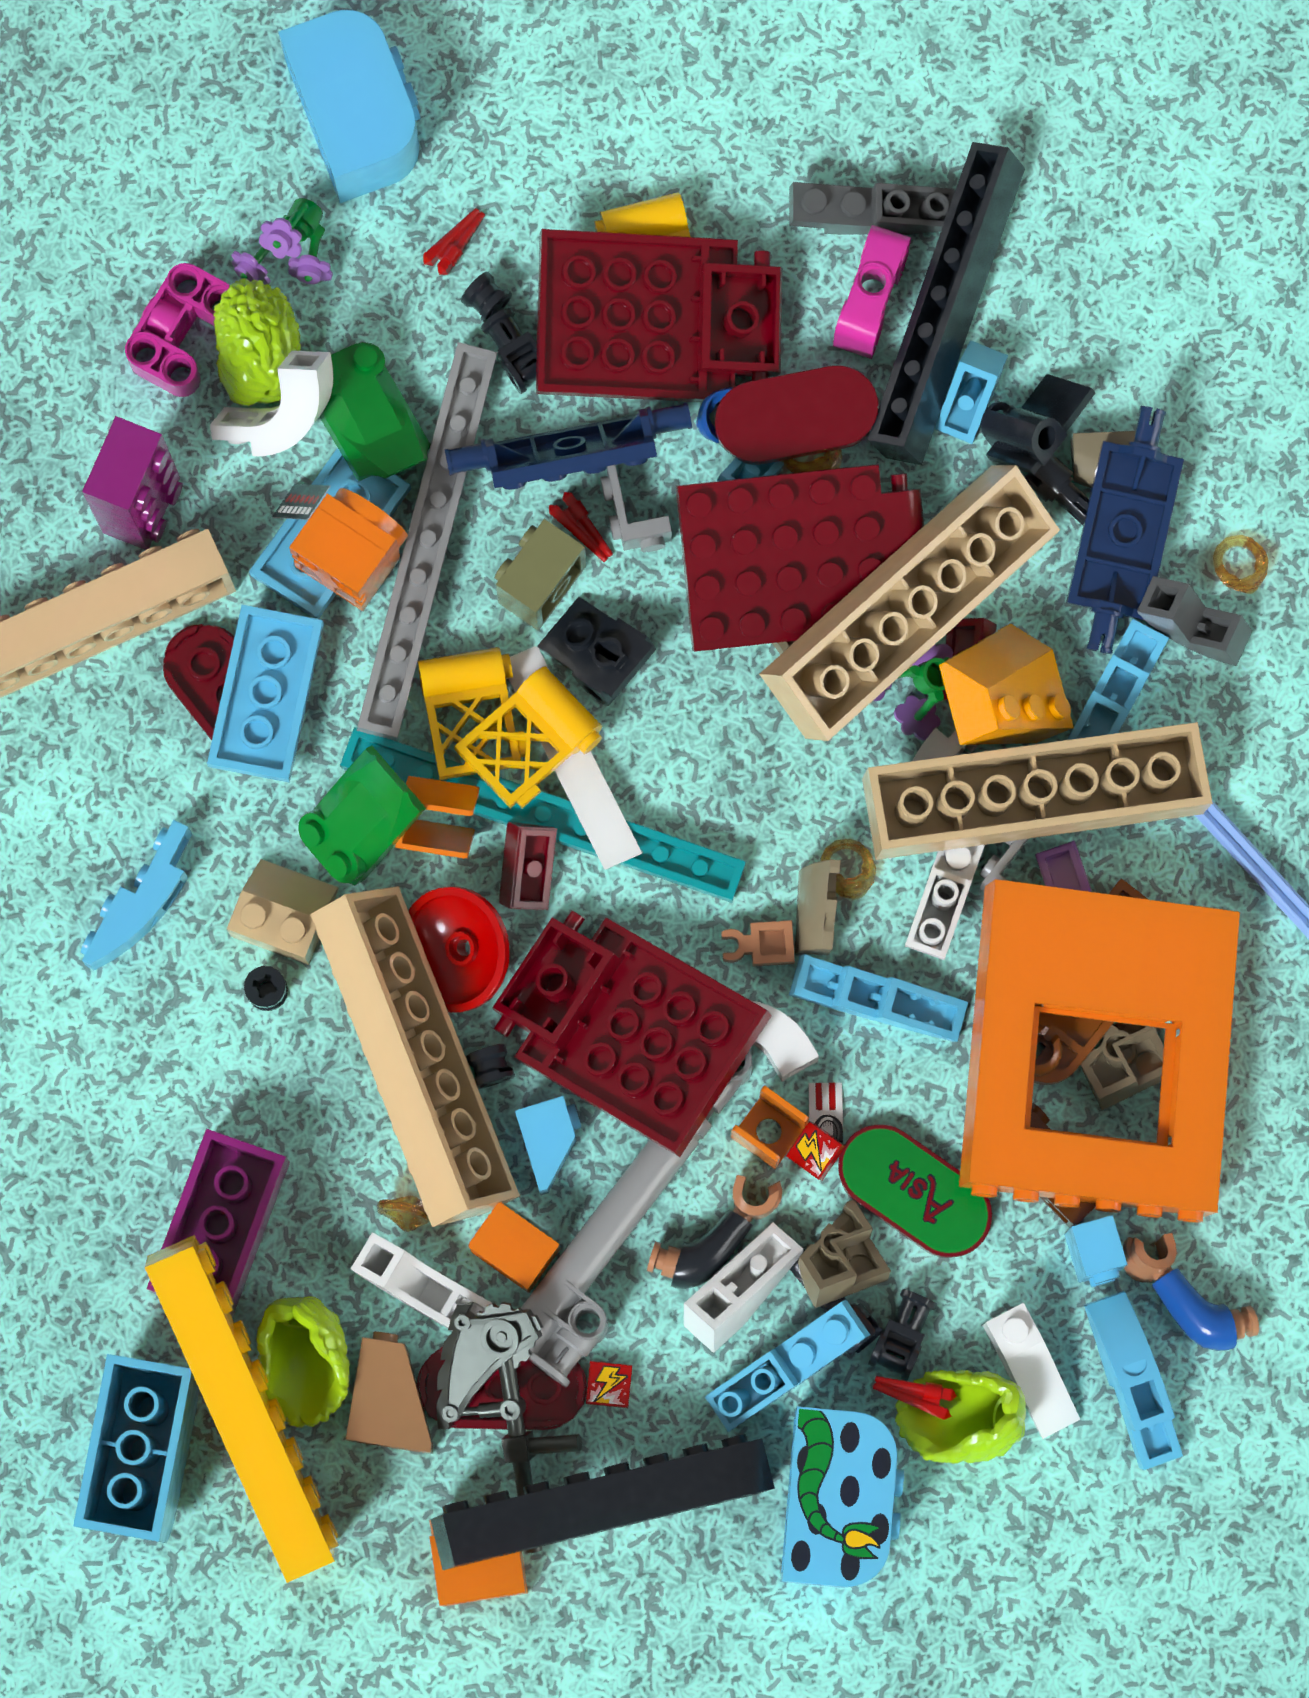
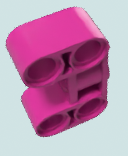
M875 225L871 226L848 299L844 302L836 325L833 347L869 359L873 358L876 350L875 345L877 346L884 324V311L894 284L898 285L902 276L901 272H903L907 261L911 237ZM874 279L881 282L884 288L879 292L872 293L865 290L862 284L866 280Z
M180 263L174 266L169 271L156 295L147 304L138 325L126 342L125 355L133 372L175 396L187 397L193 394L199 388L201 382L200 373L194 358L187 352L179 349V346L197 317L214 326L215 311L212 310V307L216 301L221 299L222 293L230 285L195 265ZM185 280H192L197 283L196 288L189 293L178 292V285ZM144 348H151L156 351L154 357L147 362H140L135 359L137 353ZM185 367L191 370L189 377L183 381L177 382L170 378L175 369Z

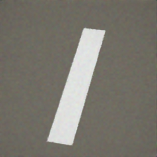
M536 646L510 657L513 678H509V681L515 693L522 683L536 670L544 666L548 668L539 648ZM541 742L549 760L558 753L549 742ZM581 751L572 754L555 769V772L604 870L642 854L591 751L587 754H583Z

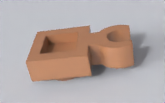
M792 920L750 923L751 935H743L736 929H727L721 932L722 940L733 939L739 945L737 951L723 953L724 962L734 963L741 960L744 955H752L753 967L795 963Z

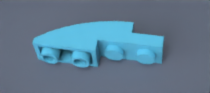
M173 820L169 829L165 827L161 829L153 845V849L157 852L150 866L144 864L135 879L134 886L138 888L136 893L120 886L116 896L110 894L107 897L100 912V916L104 918L97 932L91 931L87 935L81 948V953L84 954L82 962L88 968L96 970L133 947L156 925L175 901L188 879L186 873L176 867L192 836L188 826Z
M1122 1291L1085 1304L1084 1307L1109 1386L1114 1387L1139 1468L1146 1470L1182 1457L1183 1454L1172 1422L1175 1416L1146 1336L1126 1292Z
M844 1300L710 1392L705 1398L727 1431L730 1432L832 1363L870 1334L849 1302Z

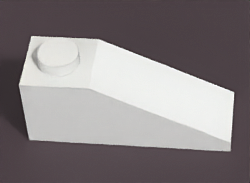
M773 1222L684 1302V1327L713 1353L716 1352L745 1325L799 1259L804 1249Z
M1022 1303L987 1321L983 1327L1010 1379L1017 1386H1020L1025 1396V1407L1042 1439L1080 1420L1049 1350L1025 1304Z

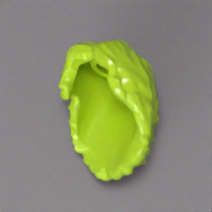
M243 278L232 283L222 293L220 303L214 307L216 349L219 352L216 362L220 382L225 387L230 400L234 403L248 406L256 402L272 403L281 400L277 368L291 351H301L299 324L295 320L291 304L287 301V297L281 293L280 288L275 287L271 289V285H264L263 280H252L250 282Z
M291 1297L273 1301L264 1311L256 1333L257 1350L259 1352L258 1359L269 1381L267 1383L268 1390L265 1392L269 1400L277 1398L288 1425L302 1428L305 1425L314 1427L320 1421L327 1422L329 1415L341 1407L342 1401L348 1395L350 1364L347 1358V1345L342 1325L340 1324L339 1316L327 1309L321 1300L316 1297Z
M934 1370L932 1372H925L923 1378L913 1380V1382L925 1384V1382L942 1384V1387L954 1390L957 1397L953 1400L940 1399L939 1406L948 1408L952 1416L945 1420L900 1400H897L895 1404L897 1410L895 1422L900 1427L899 1436L905 1438L911 1449L918 1452L926 1461L931 1460L933 1462L957 1464L962 1461L967 1463L989 1461L995 1457L1005 1456L1013 1444L1019 1442L1025 1434L1026 1404L1025 1396L1020 1386L989 1371Z

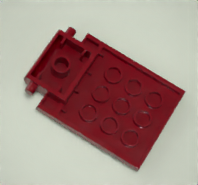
M541 229L539 237L536 394L702 402L716 390L729 387L734 388L735 376L752 377V381L780 375L782 267L770 266L771 252L755 251L754 265L737 264L738 240Z
M879 465L676 485L692 651L788 642L799 639L924 527L921 489H908L907 473L890 475L892 491L881 492Z
M571 910L563 923L552 917L492 1007L494 1011L501 1015L493 1029L508 1038L515 1025L528 1032L529 1035L514 1056L519 1062L676 1156L681 1157L772 1015L765 1008L608 918L604 919L592 939H589L577 932L585 920L578 913Z

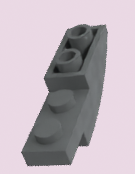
M793 182L789 187V226L824 228V234L868 235L872 225L902 235L941 232L955 189L876 183L872 188Z

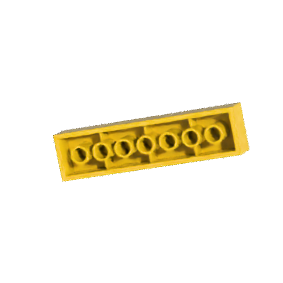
M193 1235L148 1255L145 1270L283 1576L288 1583L335 1562L334 1548L339 1546L337 1541L338 1534L329 1514L321 1516L318 1510L321 1507L319 1501L321 1496L311 1475L304 1478L300 1470L304 1468L302 1463L304 1459L294 1436L286 1439L283 1432L286 1429L284 1423L286 1418L277 1398L268 1399L265 1391L268 1390L267 1383L269 1381L260 1360L251 1361L248 1351L251 1350L249 1345L251 1340L242 1320L234 1323L230 1312L233 1311L232 1305L234 1303L224 1281L216 1283L212 1273L215 1272L214 1266H216V1262L207 1242L199 1245L196 1236Z

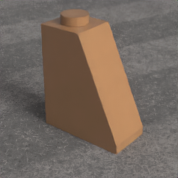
M374 1331L372 1339L362 1337L346 1440L432 1454L434 1445L407 1346L403 1343H398L399 1335Z

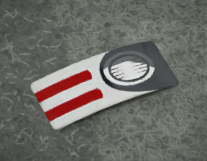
M808 1083L809 1121L814 1122L843 1143L842 1083Z

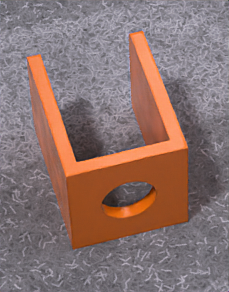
M408 776L406 785L422 802L426 810L472 816L480 791L478 786ZM416 820L399 839L395 848L465 859L468 858L475 830L473 828Z
M764 1085L760 1090L758 1101L739 1126L735 1125L733 1127L731 1138L773 1169H776L807 1125L809 1117ZM766 1119L775 1120L781 1127L780 1138L771 1144L762 1142L756 1133L758 1124Z
M498 1203L468 1245L474 1255L528 1293L531 1292L561 1249L558 1242L503 1203Z

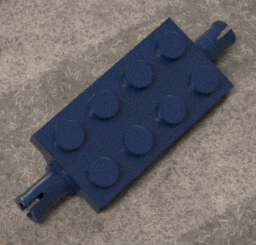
M687 402L651 410L649 406L638 410L637 415L494 442L493 438L480 439V444L444 450L450 476L456 473L486 468L487 472L491 471L494 488L503 487L504 489L512 490L521 488L530 481L543 479L547 482H554L564 479L567 474L581 471L587 474L600 473L605 471L608 466L622 463L627 466L641 465L647 462L648 458L657 457L654 441L656 434L687 428L692 429V422Z
M1140 406V414L1133 442H1129L1128 445H1120L1103 441L1101 444L1066 600L1068 604L1090 608L1091 612L1095 613L1089 642L1086 646L1088 650H1099L1101 636L1103 635L1100 653H1113L1112 648L1119 618L1123 619L1125 616L1145 621L1137 611L1152 577H1158L1184 462L1182 458L1161 453V448L1158 447L1164 416H1166V411L1158 408L1156 411L1154 410L1150 425L1153 407Z

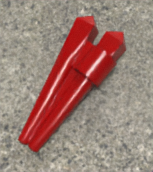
M477 208L470 212L423 254L424 265L433 266L439 259L440 262L437 264L439 275H448L463 255V250L482 222L485 214Z
M564 492L562 500L568 508L563 511L558 505H549V514L603 562L607 561L608 557L613 555V552L589 519V512L580 500L577 501L573 493Z
M881 1376L875 1377L874 1390L942 1420L952 1417L948 1408L939 1406L940 1399L951 1401L957 1397L953 1389L944 1388L942 1384L931 1382L920 1384Z

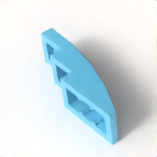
M1132 619L1067 740L1119 733L1169 637Z
M806 954L799 956L789 996L824 1007L952 1042H958L968 1005L967 1001L894 977L885 978L851 966L842 967Z

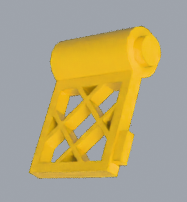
M679 192L601 211V220L594 221L596 232L691 237L685 208Z
M499 647L417 661L440 781L477 774L467 762L464 765L446 768L444 753L453 741L458 743L463 739L458 734L469 718L478 724L485 720L474 712L483 700L500 698L502 705L509 699L506 679L513 678L509 653L501 655ZM473 702L469 708L463 705L465 703ZM453 706L464 715L453 731L437 722L435 709ZM510 711L502 718V722L504 721L506 732H515L512 711ZM497 724L488 731L497 732ZM440 733L448 737L443 744L441 743ZM482 739L477 747L471 745L468 748L476 758L496 760L482 751L490 739ZM504 740L509 743L511 757L500 758V760L521 761V758L525 757L526 741ZM486 767L490 772L495 771L493 767Z
M544 666L531 674L516 693L454 746V750L510 809L516 803L521 808H524L541 793L537 785L572 754H576L579 751L587 754L598 745L602 739L599 732L603 726ZM516 708L527 719V732H502V718ZM497 724V732L488 731ZM531 724L539 733H531ZM478 739H497L496 760L477 759L468 748ZM501 740L526 741L525 761L500 760ZM531 741L549 742L558 753L548 762L530 761ZM486 767L495 768V776ZM500 768L525 769L524 783L513 793H510L499 782ZM529 769L538 770L529 778Z

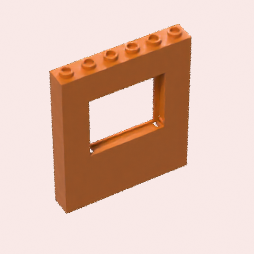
M995 879L987 884L984 889L959 1187L972 1188L971 1195L979 1197H997V1191L1013 1193V1200L1035 1203L1039 1201V1197L1055 1198L1054 1205L1061 1207L1077 1208L1080 1207V1202L1096 1203L1095 1210L1102 1212L1119 1213L1121 1212V1207L1137 1208L1136 1215L1143 1217L1160 1218L1162 1217V1212L1178 1213L1177 1220L1183 1222L1201 1223L1203 1222V1217L1218 1213L1240 912ZM1040 1013L1165 1029L1156 1143L1030 1127ZM1180 1029V1034L1176 1036V1030ZM1168 1138H1172L1170 1145H1168Z

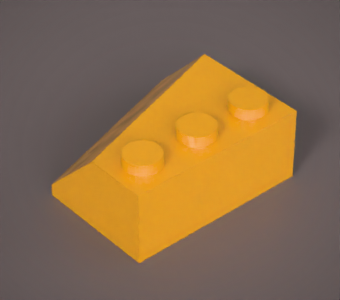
M1011 623L939 665L960 745L1038 743L1074 728L1070 715V704L1065 697L1053 649Z

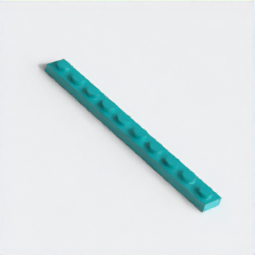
M356 727L352 731L340 764L341 769L347 770L361 753L372 745L405 784L408 776L439 780L435 754L391 739L357 731ZM444 758L446 768L464 765ZM478 774L441 780L478 786L480 788L473 813L475 815L507 825L508 822L555 827L557 828L556 843L597 856L569 800L541 791L524 808H521L516 803L510 809ZM499 777V782L510 793H513L522 785ZM626 820L642 854L619 863L620 865L733 903L746 861Z

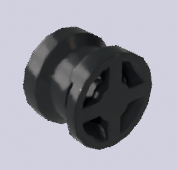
M484 272L465 290L461 297V302L466 307H473L481 315V321L485 322L493 314L506 307L512 297V293L509 290L502 291L495 284L494 276L489 272Z
M271 966L257 967L249 972L245 979L244 991L246 997L255 1008L261 1011L276 1010L287 999V982L279 970Z
M505 1044L488 1046L466 1055L469 1066L474 1068L476 1074L474 1079L478 1089L503 1083L515 1077L513 1068L507 1066L505 1060L508 1053Z

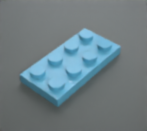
M338 448L311 484L329 485L330 488L326 494L328 493L332 497L335 496L340 488L348 489L367 499L390 517H392L411 490V485L395 474L386 479L379 476H370L358 482ZM286 519L250 569L249 574L311 617L319 619L336 593L295 567L294 559L292 558L293 554H291L289 547L308 520Z
M241 605L208 756V767L290 783L323 631V620Z

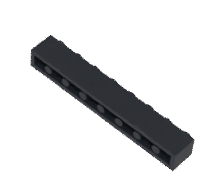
M972 142L881 400L875 423L868 437L869 442L887 459L922 465L1025 171L1024 166L1009 147Z
M746 1434L721 1440L723 1448L709 1451L707 1443L682 1449L684 1457L669 1460L667 1452L643 1458L644 1466L631 1470L629 1463L624 1462L603 1468L605 1476L590 1479L589 1471L564 1477L565 1485L551 1489L549 1481H544L523 1487L525 1495L510 1498L508 1490L483 1496L484 1505L469 1508L468 1500L442 1506L444 1514L430 1519L442 1570L775 1489L763 1439L748 1441Z

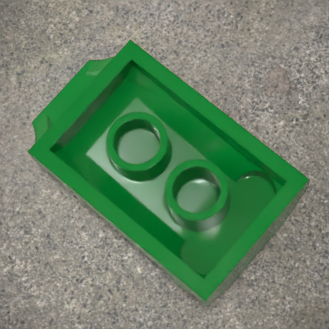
M361 342L331 354L333 387L329 402L320 415V419L358 482L370 476H379L386 479L427 460V451L430 449L431 444L385 367V357L380 348L372 343Z
M371 745L361 753L318 805L301 817L298 831L305 846L334 879L341 883H349L355 886L370 875L426 807Z

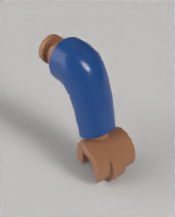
M1172 1233L1162 1235L1155 1243L1159 1260L1149 1257L1144 1250V1242L1136 1237H1128L1124 1241L1123 1251L1128 1264L1124 1267L1125 1272L1132 1279L1142 1283L1155 1280L1152 1286L1169 1313L1186 1335L1202 1348L1226 1351L1234 1349L1237 1340L1244 1339L1245 1333L1248 1337L1258 1335L1259 1322L1253 1307H1242L1240 1312L1238 1309L1229 1310L1225 1304L1217 1305L1207 1302L1178 1268L1172 1269L1171 1265L1174 1263L1177 1255L1176 1243Z

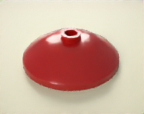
M443 887L425 893L412 904L408 911L447 1011L457 1013L478 1008L490 1000L498 991L508 969L509 940L505 925L493 905L473 890L463 887ZM467 941L470 944V954L465 948Z

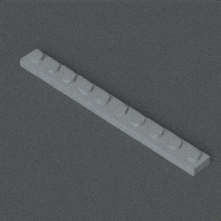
M460 342L457 343L357 731L397 741L466 472L449 475L444 449L474 445L497 352Z

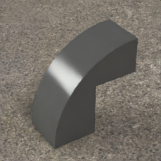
M1156 576L1152 577L1137 611L1147 623L1163 635L1169 637V639L1198 654L1233 666H1237L1252 633V629L1242 615L1205 607L1190 584Z

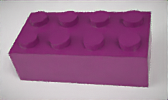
M115 416L82 493L103 534L147 550L150 548L152 541L157 543L160 541L167 523L163 516L169 504L174 506L177 503L183 483L179 482V473L162 434Z
M206 1128L161 1250L193 1235L196 1236L199 1245L207 1242L216 1262V1266H214L215 1272L212 1273L216 1283L224 1281L232 1297L234 1305H232L233 1311L230 1314L233 1318L290 1161L286 1156ZM149 1280L146 1289L156 1294L151 1281Z

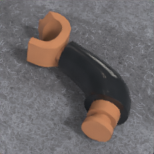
M737 1175L733 1186L732 1199L735 1205L733 1211L728 1210L698 1241L693 1243L684 1242L682 1249L669 1246L668 1250L661 1248L662 1243L655 1241L647 1271L653 1273L654 1268L662 1270V1276L672 1278L671 1287L680 1289L701 1286L710 1280L723 1267L753 1227L750 1223L752 1219L765 1218L778 1208L782 1200L783 1190L780 1181L768 1187L769 1197L764 1204L752 1206L747 1204L742 1196L746 1177Z

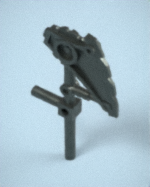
M474 1302L458 1304L448 1327V1330L453 1331L443 1343L440 1360H446L439 1370L437 1377V1391L442 1389L436 1403L438 1429H450L452 1422L458 1421L461 1416L479 1415L480 1418L502 1416L506 1419L508 1434L501 1439L505 1463H513L517 1496L525 1495L523 1487L533 1484L530 1460L536 1454L576 1452L582 1449L580 1434L534 1437L533 1431H525L523 1413L526 1410V1402L520 1396L516 1368L521 1366V1361L526 1362L531 1357L530 1349L534 1348L536 1340L543 1336L541 1333L543 1326L538 1315H533L531 1309H514L511 1303L502 1302L500 1306H497L495 1303L489 1304L484 1307L485 1312L480 1310L476 1315L470 1311ZM499 1369L503 1401L479 1403L478 1406L468 1407L478 1391ZM542 1547L525 1551L526 1553H535L541 1551Z

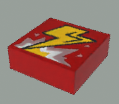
M809 1121L786 1157L818 1180L823 1181L846 1145L814 1122Z
M590 1361L586 1404L628 1409L633 1366Z

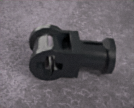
M511 308L502 309L489 317L481 325V329L484 334H490L498 346V358L516 390L523 394L527 391L526 386L536 381L537 342H535L529 331L525 334L522 333L513 319L515 313Z
M902 1289L900 1296L903 1299L894 1320L889 1319L885 1330H882L868 1365L874 1367L879 1364L900 1373L901 1379L907 1381L922 1348L920 1345L925 1334L921 1333L930 1310H935L937 1303L922 1295ZM913 1307H915V1314L912 1318L910 1325H908L907 1321L909 1319ZM886 1351H889V1352H891V1353H893V1354H896V1355H898V1356H900V1357H903L904 1360H902V1359H900V1358H898V1357H895V1356H893V1355H891V1354H888Z

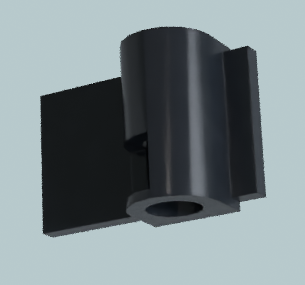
M1046 374L1021 408H1014L1000 401L992 403L986 409L981 421L982 433L992 446L986 453V456L989 460L1004 465H1016L1019 470L1035 475L1041 466L1046 465L1068 434L1066 432L1095 395V391L1091 387Z
M581 597L574 601L537 646L545 654L573 672L572 676L579 685L605 706H609L656 650L646 635L620 618L614 620Z

